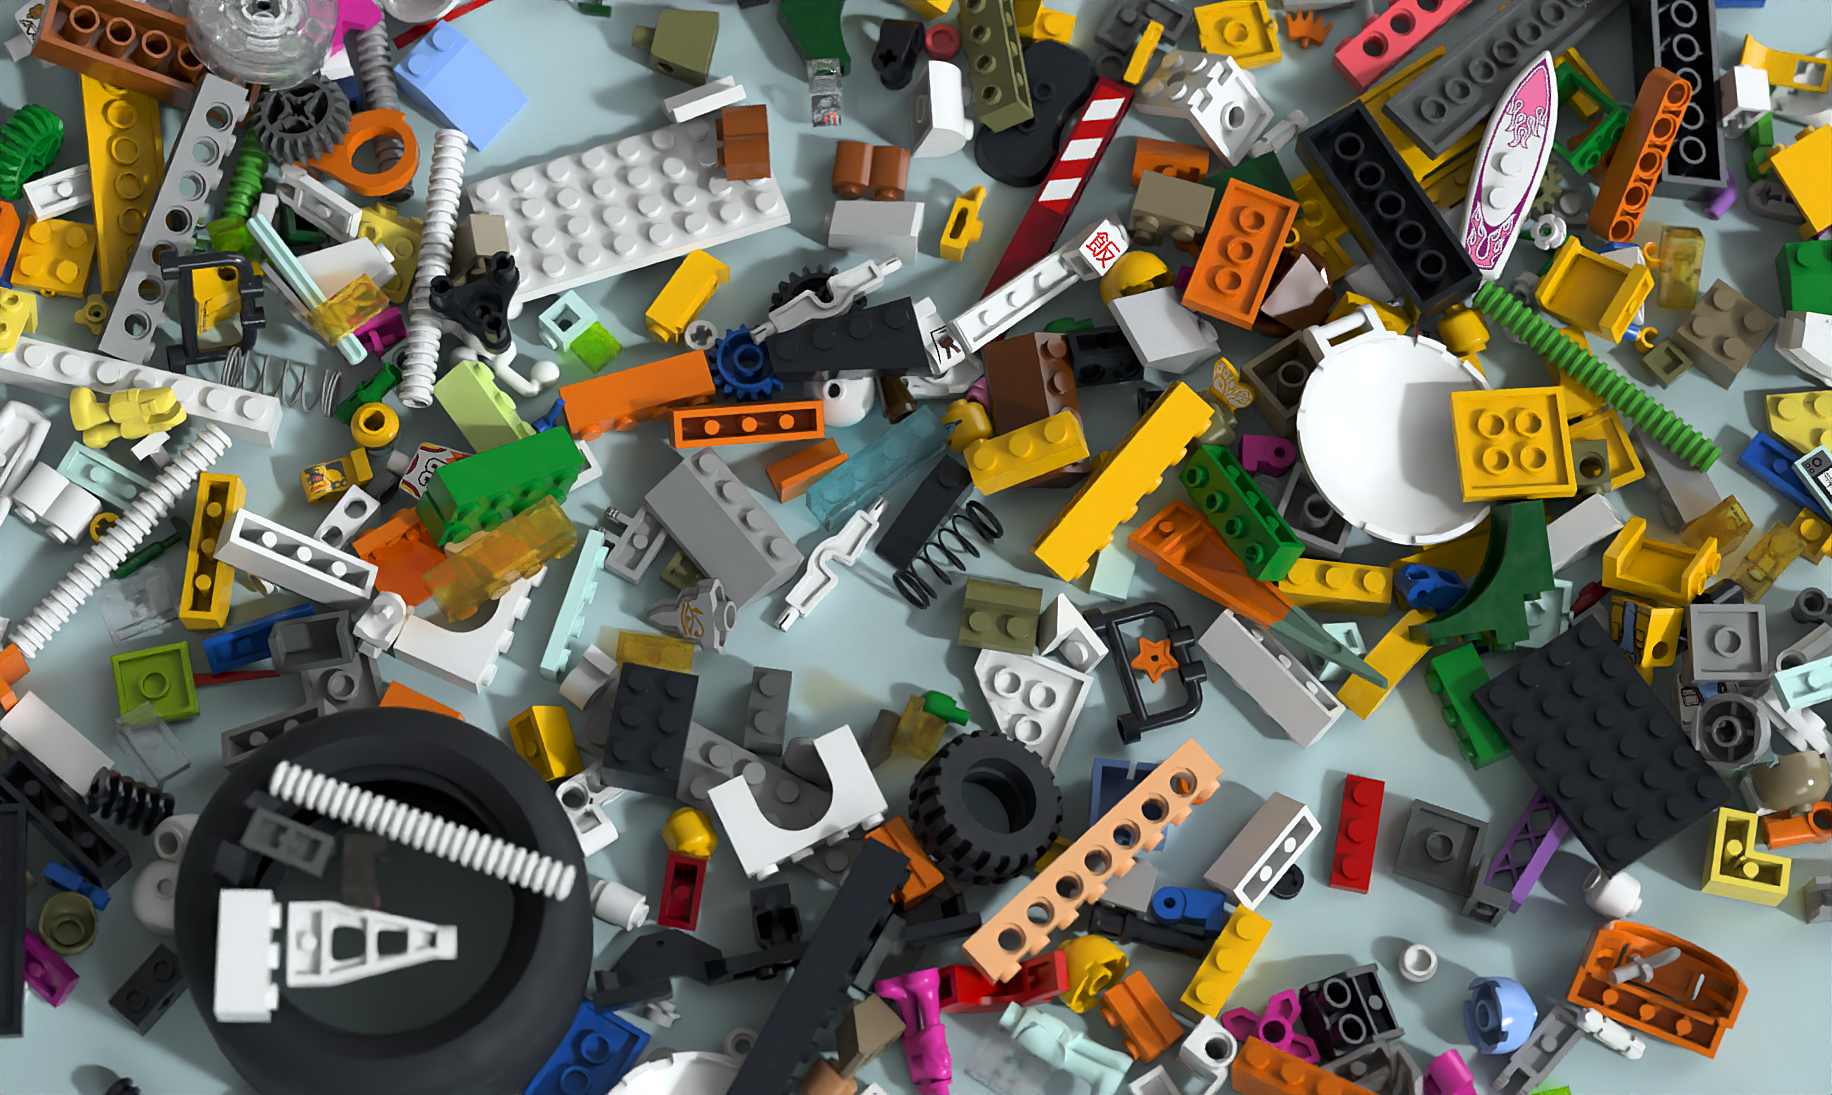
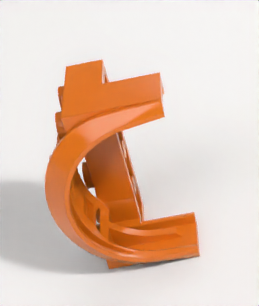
M1613 920L1600 926H1593L1565 997L1567 1001L1587 1009L1593 1008L1609 1018L1714 1059L1726 1028L1733 1030L1749 989L1735 968L1700 946L1651 926L1627 920ZM1627 944L1618 967L1625 965L1626 957L1633 953L1645 959L1671 947L1679 948L1681 951L1679 958L1672 963L1652 969L1653 978L1649 982H1643L1636 977L1630 979V981L1659 991L1682 1002H1676L1627 981L1617 985L1611 984L1608 979V971L1616 968L1615 966L1623 946ZM1701 973H1703L1704 979L1696 999L1691 1000Z

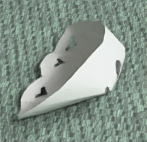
M1832 47L1821 51L1814 57L1832 60ZM1809 63L1805 73L1794 76L1793 81L1820 87L1823 83L1825 70L1819 71V68L1825 65ZM1832 76L1827 94L1798 90V96L1788 95L1787 92L1794 91L1793 88L1777 86L1770 96L1772 113L1807 125L1813 124L1816 128H1820L1827 123L1832 128ZM1780 103L1783 111H1773V109H1777V104Z

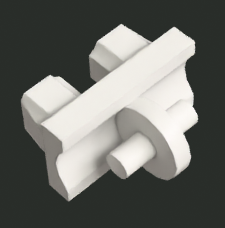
M381 591L355 625L352 634L360 637L356 647L357 650L377 659L382 650H388L400 634L409 615H413L416 608L411 605H405L399 594Z

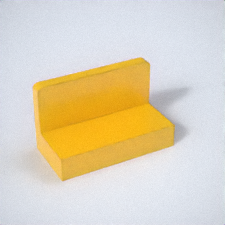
M531 706L507 721L516 752L544 778L549 786L560 779H570L585 770L578 747L575 746L576 740L564 706Z

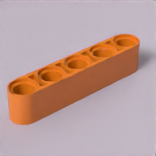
M1663 67L1653 69L1646 76L1589 215V229L1607 242L1629 243L1635 235L1691 99V84Z

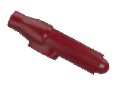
M1602 579L1597 583L1593 581L1587 584L1578 593L1579 597L1573 605L1570 606V611L1574 612L1573 619L1595 605L1612 588L1602 586Z

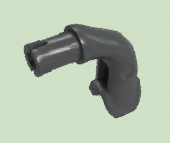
M880 710L870 737L864 740L861 748L870 771H873L887 760L893 752L890 746L901 717L890 710ZM804 737L792 738L783 755L784 761L781 769L801 780L833 787L814 747L813 740Z

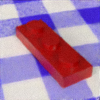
M1347 775L1329 888L1360 894L1368 893L1385 781Z

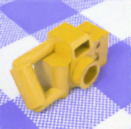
M977 185L963 193L961 197L956 198L940 241L941 258L961 263L965 250L969 248L971 241L978 243L983 229V221L978 220V211L987 194L986 189L982 185Z

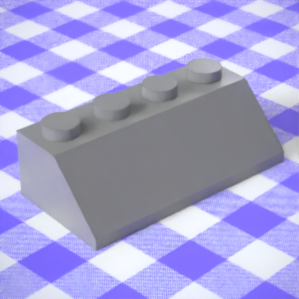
M711 446L683 460L642 499L644 505L707 579H719L724 588L725 600L735 603L737 613L791 581L804 559L801 552Z

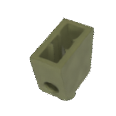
M663 9L660 11L656 28L641 25L635 26L632 46L651 50L650 68L653 71L695 87L707 84L720 29V12Z

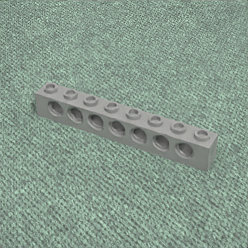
M208 72L200 77L92 352L139 365L142 362H149L156 344L151 341L156 327L162 328L169 312V308L164 306L169 292L175 294L178 289V279L163 281L160 266L152 259V251L155 247L159 246L165 250L175 249L177 256L192 254L196 239L191 236L196 223L202 225L207 216L210 205L205 203L209 190L215 191L219 185L223 170L218 167L223 155L228 157L234 147L237 136L233 135L232 132L236 121L242 122L247 114L250 102L246 101L245 98L249 90ZM208 110H216L221 114L223 118L221 128H213L208 124L206 120ZM195 144H202L209 150L210 156L207 163H201L194 158L193 147ZM182 178L191 179L195 183L196 193L193 197H186L181 193L179 183ZM169 212L177 213L181 217L183 225L179 232H174L167 227L165 219ZM142 281H148L155 287L156 294L152 301H146L140 297L138 287ZM129 315L137 317L142 323V330L138 336L130 335L125 329V320Z

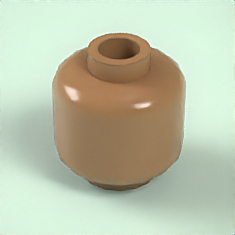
M830 1056L828 1061L817 1059L800 1082L799 1090L802 1095H854L857 1091V1083L853 1079L856 1073L845 1080L840 1075L839 1062L836 1058Z

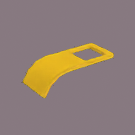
M1750 34L1745 35L1739 65L1745 64L1750 65L1753 69L1767 70V78L1770 85L1821 94L1828 93L1832 76V60L1773 50L1754 41ZM1803 61L1825 65L1826 69L1822 86L1794 82L1797 62Z

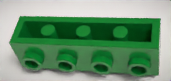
M1201 444L1178 477L1188 490L1189 497L1198 503L1207 515L1208 522L1217 528L1226 540L1227 547L1236 553L1246 566L1247 573L1252 578L1258 581H1283L1306 547L1227 446Z

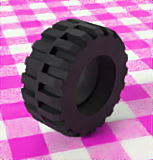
M975 730L971 734L963 733L956 736L949 743L947 742L920 768L915 776L916 781L911 785L909 799L913 801L908 805L909 819L915 820L912 831L916 840H922L924 846L921 849L929 858L932 855L938 861L936 866L945 873L948 870L954 872L955 879L965 883L973 879V884L988 886L991 882L996 885L1004 884L1012 878L1022 875L1051 849V844L1058 838L1061 830L1059 823L1063 820V807L1058 805L1062 796L1059 786H1054L1052 782L1055 776L1050 767L1045 768L1040 762L1043 758L1035 750L1032 753L1025 748L1026 743L1017 738L1012 741L1008 740L1007 734L994 731L989 736L986 730ZM962 783H974L983 786L1001 801L1009 819V834L993 832L980 825L971 816L963 801Z

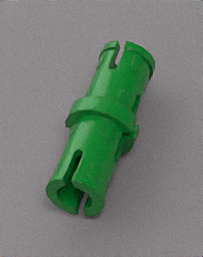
M387 362L367 381L362 380L355 387V391L334 408V413L342 424L350 426L352 416L359 407L371 402L382 403V398L403 381L401 371L394 364L391 365L390 362Z

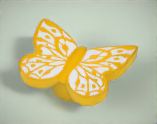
M1220 357L1215 363L1212 378L1213 385L1209 386V390L1196 393L1204 402H1216L1221 409L1229 406L1236 420L1237 415L1235 411L1237 408L1249 406L1255 401L1256 397L1255 390L1250 385L1239 381L1240 376L1224 357Z

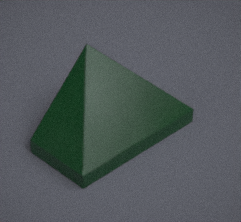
M282 202L280 238L287 247L325 244V231L295 213L292 207Z

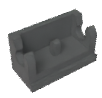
M258 807L241 841V845L246 847V849L256 851L293 866L319 879H322L325 875L324 866L328 859L333 860L337 853L333 837Z

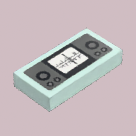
M1822 444L1794 462L1791 468L1832 520V454Z

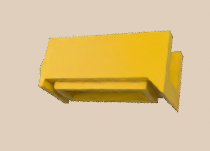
M701 249L691 251L645 313V327L648 329V334L660 343L665 344L669 342L677 347L678 336L680 338L683 337L687 327L697 318L719 288V284L730 282V267Z

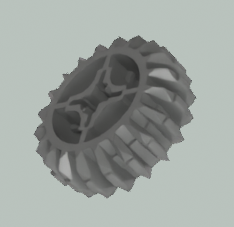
M298 71L294 79L289 80L283 75L282 83L279 85L270 82V92H260V102L253 104L254 115L251 116V124L256 141L260 143L262 150L267 155H272L277 162L285 159L290 166L297 160H300L306 166L310 158H315L320 162L321 154L325 152L333 155V145H344L343 135L350 133L349 122L352 121V112L349 108L350 103L347 96L344 95L341 87L336 82L331 83V80L326 75L318 78L313 71L306 78Z

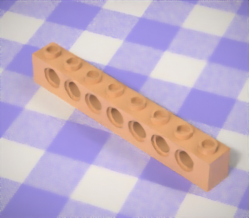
M1192 737L1189 738L962 945L960 951L991 985H994L999 979L1004 983L1009 981L1022 968L1018 962L1026 954L1030 953L1035 957L1050 943V940L1046 937L1057 926L1062 931L1066 929L1079 916L1075 910L1087 900L1091 905L1099 899L1108 889L1104 883L1114 874L1119 879L1123 877L1136 864L1132 858L1144 848L1148 853L1164 839L1161 831L1171 822L1175 827L1181 824L1193 812L1189 806L1198 797L1206 801L1221 786L1217 780L1220 778L1223 770ZM1174 778L1184 779L1189 784L1190 792L1184 795L1176 794L1170 787V781ZM1149 803L1155 804L1160 808L1162 817L1154 821L1148 820L1143 816L1141 807ZM1119 829L1129 831L1133 836V844L1129 846L1118 845L1114 841L1113 833ZM1090 855H1097L1103 859L1105 869L1101 872H1091L1086 868L1084 859ZM1061 881L1073 883L1076 887L1077 895L1069 899L1061 897L1056 891V884ZM1032 907H1041L1047 912L1048 921L1042 925L1033 924L1027 917V911ZM1004 933H1012L1018 938L1020 946L1014 951H1006L999 945L998 937Z

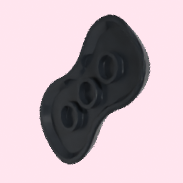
M1051 38L1034 40L1022 49L1034 117L997 133L984 124L975 139L974 155L977 164L989 176L1010 186L1029 188L1045 180L1059 154L1060 136L1067 120L1089 99L1095 88L1096 69L1093 61L1075 46Z

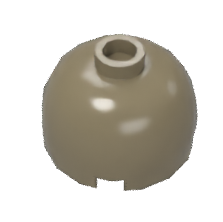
M1805 751L1779 757V763L1773 765L1770 769H1768L1767 762L1751 770V779L1759 799L1767 807L1777 812H1789L1791 818L1812 813V805L1822 801L1829 791L1831 782L1830 767L1826 753L1823 752L1819 755V751Z

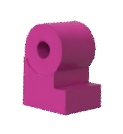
M1243 434L1238 444V461L1252 479H1254L1256 472H1263L1268 477L1273 478L1282 477L1287 474L1295 460V447L1286 438Z

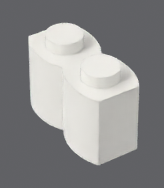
M40 461L11 496L17 506L15 512L21 518L31 524H34L37 520L46 525L45 532L61 544H64L67 540L77 546L90 529L92 520L104 511L101 502L97 498Z

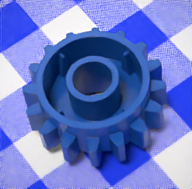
M741 324L740 330L734 332L731 329H727L724 340L720 338L715 339L717 351H709V362L712 364L708 365L711 376L715 377L713 379L715 389L724 387L723 398L725 400L732 395L737 396V403L744 402L745 398H750L751 402L758 401L759 396H763L765 400H771V389L781 392L783 390V382L779 383L774 373L766 340L756 345L750 335V331L754 329L746 328L745 324ZM745 360H752L758 365L747 369L742 367L740 363Z

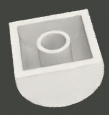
M928 60L908 90L912 158L950 155L963 148L966 140H971L973 120L971 118H964V107H968L971 101V88L969 85H962L961 71L952 64Z

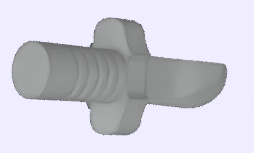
M1671 947L1645 959L1633 953L1626 957L1625 965L1608 971V979L1613 985L1635 977L1643 982H1649L1653 978L1652 969L1674 962L1679 958L1681 951L1677 947Z

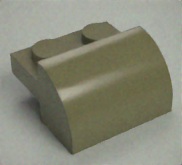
M968 577L957 645L1033 657L1043 589Z

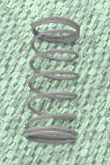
M236 346L230 349L223 367L222 385L237 388L242 380V389L246 390L245 377L250 350H247L245 353L243 368L238 378L242 352ZM269 354L265 357L260 380L253 391L257 393L261 386L262 394L266 395L265 378L270 360ZM289 359L285 360L282 378L272 397H277L281 390L282 402L286 408H290L295 404L301 393L302 408L307 413L314 409L321 397L322 413L325 417L331 418L335 414L334 408L338 405L343 385L342 372L335 370L331 374L325 392L329 372L328 368L325 369L318 395L312 406L306 409L304 393L309 364H306L304 367L302 381L294 399L290 404H286L285 379L290 361ZM233 363L232 373L229 379L230 370Z

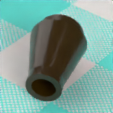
M874 378L882 415L884 418H888L890 424L896 425L906 422L917 414L915 407L917 401L900 378Z

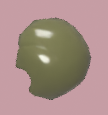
M75 891L58 892L46 900L38 920L39 933L43 942L53 952L63 956L80 954L90 947L94 942L99 926L93 902L88 897Z

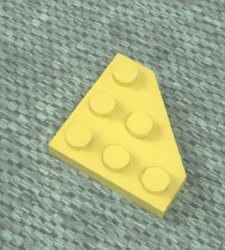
M1832 390L1765 396L1763 404L1768 433L1780 444L1782 442L1786 443L1800 454L1799 458L1807 455L1822 444L1832 454Z

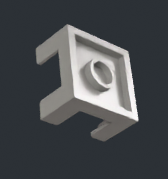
M1689 604L1684 608L1680 630L1687 628L1689 664L1681 669L1682 687H1702L1708 682H1739V687H1757L1769 680L1765 604Z

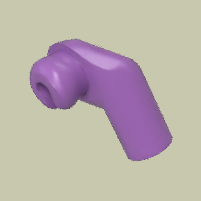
M1727 167V189L1716 195L1704 208L1706 216L1714 221H1718L1737 198L1734 176Z

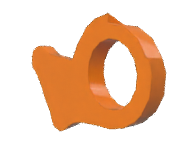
M377 108L352 116V121L349 122L350 133L343 135L344 145H333V155L325 152L321 154L320 162L315 158H310L306 166L300 160H297L294 164L306 170L307 175L319 181L323 172L338 183L359 194L379 196L387 195L403 188L415 176L419 166L420 149L412 128L404 122L405 113L393 109ZM389 136L398 139L404 144V153L400 161L390 170L380 174H365L358 172L351 166L352 156L356 149L369 139ZM285 159L281 161L283 164L287 163Z

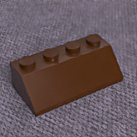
M1032 332L980 347L996 437L1069 410L1078 420L1085 439L1065 333ZM1089 457L1010 487L1069 489L1092 473Z

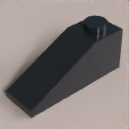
M946 454L921 483L876 546L875 552L898 570H908L910 567V557L914 555L919 556L924 551V544L931 542L936 537L939 529L947 524L974 492L975 485L970 471Z

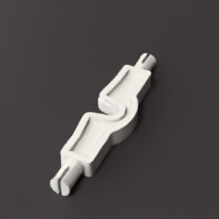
M896 254L878 264H875L870 259L855 268L830 277L827 281V289L833 299L830 303L821 302L813 291L806 290L787 304L768 314L769 322L751 330L752 340H754L756 345H759L765 341L767 336L844 315L851 308L854 301L882 287L885 276L901 269L900 259H898Z
M877 496V499L866 512L859 509L837 536L824 540L815 548L809 558L806 574L785 599L786 609L773 622L778 629L781 626V631L786 633L798 616L805 619L815 606L836 587L838 576L826 566L825 562L829 559H835L847 567L855 564L867 543L878 531V519L890 507V503L886 499L883 502V497Z

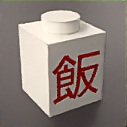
M1105 219L1088 224L1061 255L1083 281L1102 277L1129 246L1121 238V233L1117 227L1108 223Z

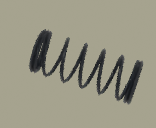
M969 500V503H966L968 517L958 514L953 516L952 525L954 531L947 528L939 529L938 540L940 545L934 542H926L923 549L926 558L917 555L910 557L909 564L912 572L899 569L892 575V580L898 590L917 608L924 610L930 607V600L924 590L934 599H938V596L917 575L913 567V559H920L928 563L943 582L947 585H952L950 578L937 565L932 563L926 549L928 545H933L943 550L958 569L966 572V567L958 557L946 549L941 539V532L946 531L957 536L974 557L980 558L978 550L958 532L955 525L956 518H963L972 523L980 536L989 544H994L993 538L999 539L1003 536L1004 530L998 519L980 502ZM973 507L979 510L992 523L997 532L981 520ZM900 579L906 582L918 594L922 602L909 592Z

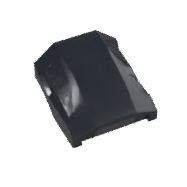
M1376 962L1349 969L1307 984L1299 990V1004L1302 1009L1299 1015L1308 1037L1314 1040L1319 1054L1328 1062L1345 1056L1367 1044L1376 1043L1382 1037H1384L1386 1042H1390L1405 1035L1403 1027H1399L1376 973L1379 970Z

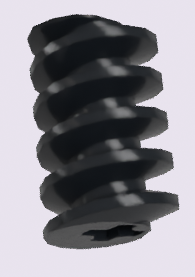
M105 766L100 768L95 774L87 795L86 811L88 814H95L101 807V819L108 820L114 813L115 825L120 826L127 820V828L130 831H136L141 825V834L145 837L150 836L164 819L172 817L175 809V797L173 794L162 793L157 787L149 788L145 782H135L132 777L122 776L116 770L108 771Z

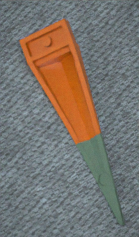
M1175 499L1128 536L1127 548L1155 564L1156 571L1378 687L1388 689V681L1383 675L1323 629L1271 581H1258L1252 578L1247 573L1246 566L1236 553L1227 547L1226 540L1217 528L1208 522L1204 514L1182 501Z

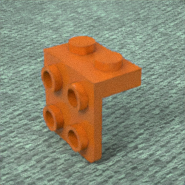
M417 505L411 509L403 508L398 510L389 518V522L377 529L371 527L364 530L357 536L356 541L352 543L356 558L378 566L373 585L378 594L381 591L399 594L405 605L413 607L418 606L457 581L456 571L441 548L437 547L415 511Z

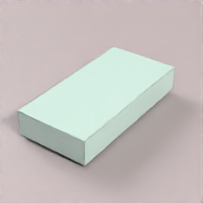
M1118 524L1111 532L1114 535L1113 539L1100 552L1089 594L1121 603L1126 602L1139 555L1127 548L1128 536L1136 531V528Z

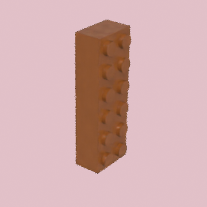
M45 0L30 56L186 110L189 107L200 77L208 72L249 90L245 98L246 101L250 102L247 114L242 122L236 121L235 127L243 129L254 114L253 104L257 103L270 51H256L245 48L234 41L228 33L135 0ZM208 110L206 117L223 122V118L218 111Z

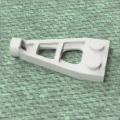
M289 902L287 984L289 987L333 986L431 959L456 958L457 939L455 926H438L335 902ZM340 925L361 929L367 935V949L365 953L351 960L335 961L331 957L333 929ZM380 930L405 932L408 935V949L400 954L378 955L377 933ZM432 936H437V948H433L430 945Z

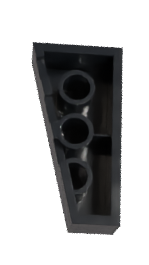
M910 296L765 337L774 373L779 383L828 381V379L863 380V378L885 377L886 379L901 378L903 376L933 377Z

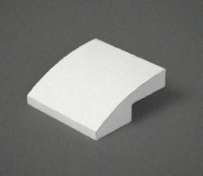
M732 75L667 98L661 102L660 106L665 116L672 123L678 124L747 97L742 84L736 86Z

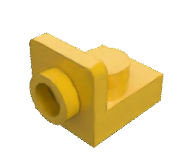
M1804 507L1784 533L1781 540L1815 565H1818L1825 555L1832 559V526Z

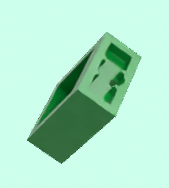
M1563 60L1554 70L1558 94L1557 112L1577 91H1580L1608 115L1572 153L1557 140L1553 139L1551 152L1578 175L1582 176L1588 169L1597 165L1601 156L1613 143L1621 139L1629 118L1621 107Z

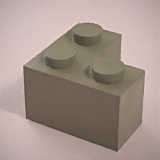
M1144 169L1127 230L1129 236L1135 243L1147 247L1153 245L1161 247L1165 233L1172 234L1179 241L1200 242L1215 188Z

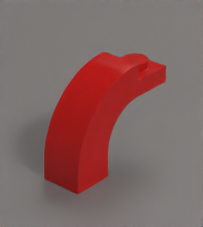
M1052 951L1018 962L1022 968L1009 981L1004 983L999 979L994 985H991L975 966L953 964L938 970L940 977L938 989L940 1012L955 1014L1006 1011L1012 1001L1023 1008L1053 1001L1052 996L1070 991L1065 952Z

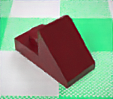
M669 851L657 925L696 931L703 889L707 879L708 857Z

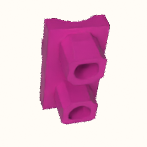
M386 300L372 304L369 309L370 317L358 321L355 315L348 314L343 319L365 348L367 355L375 352L379 362L381 357L385 355L384 348L392 346L408 336L398 306L392 308Z

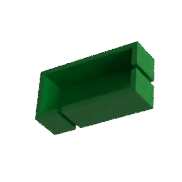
M560 425L435 468L426 486L427 491L423 492L415 511L437 547L449 542L457 544L466 540L471 534L482 530L485 532L494 531L503 523L513 519L517 521L525 520L535 511L544 508L548 510L558 508L567 500V494L572 485L577 481L585 459L564 426Z

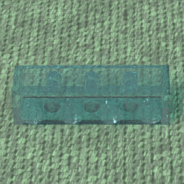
M924 404L806 490V506L826 531L830 533L852 517L859 509H863L874 501L877 496L885 493L944 450L947 446L948 431L927 405Z

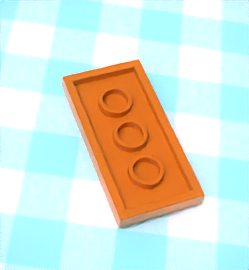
M1230 178L1181 305L1251 331L1300 203Z

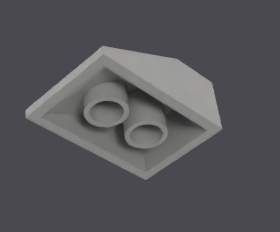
M1169 286L1113 299L1107 303L1143 367L1188 375L1221 352L1216 342L1218 334L1214 327L1208 321L1203 320L1199 311L1181 305L1186 289Z

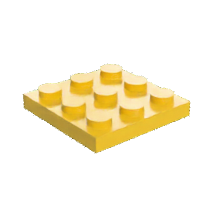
M1562 386L1456 391L1450 393L1449 404L1462 502L1575 496L1577 486Z

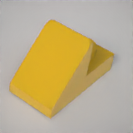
M1013 0L1021 42L1031 43L1041 38H1051L1070 43L1077 16L1042 7L1043 0Z

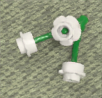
M1553 214L1542 215L1539 221L1532 225L1531 232L1520 231L1518 239L1534 241L1535 245L1544 250L1545 254L1549 257V260L1536 274L1525 271L1519 278L1514 277L1512 279L1511 285L1514 287L1512 294L1517 301H1522L1523 305H1538L1534 294L1535 286L1540 277L1546 275L1552 267L1556 250L1560 245H1565L1571 236L1566 232L1564 221L1561 218H1555ZM1575 235L1574 237L1579 239V242L1583 247L1582 237L1580 235Z

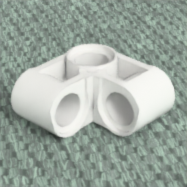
M603 758L591 764L581 773L563 782L556 791L558 799L570 817L584 858L619 838L612 821L602 807L621 796L626 789L600 785ZM576 795L583 800V803L577 808H569L562 801L567 796Z

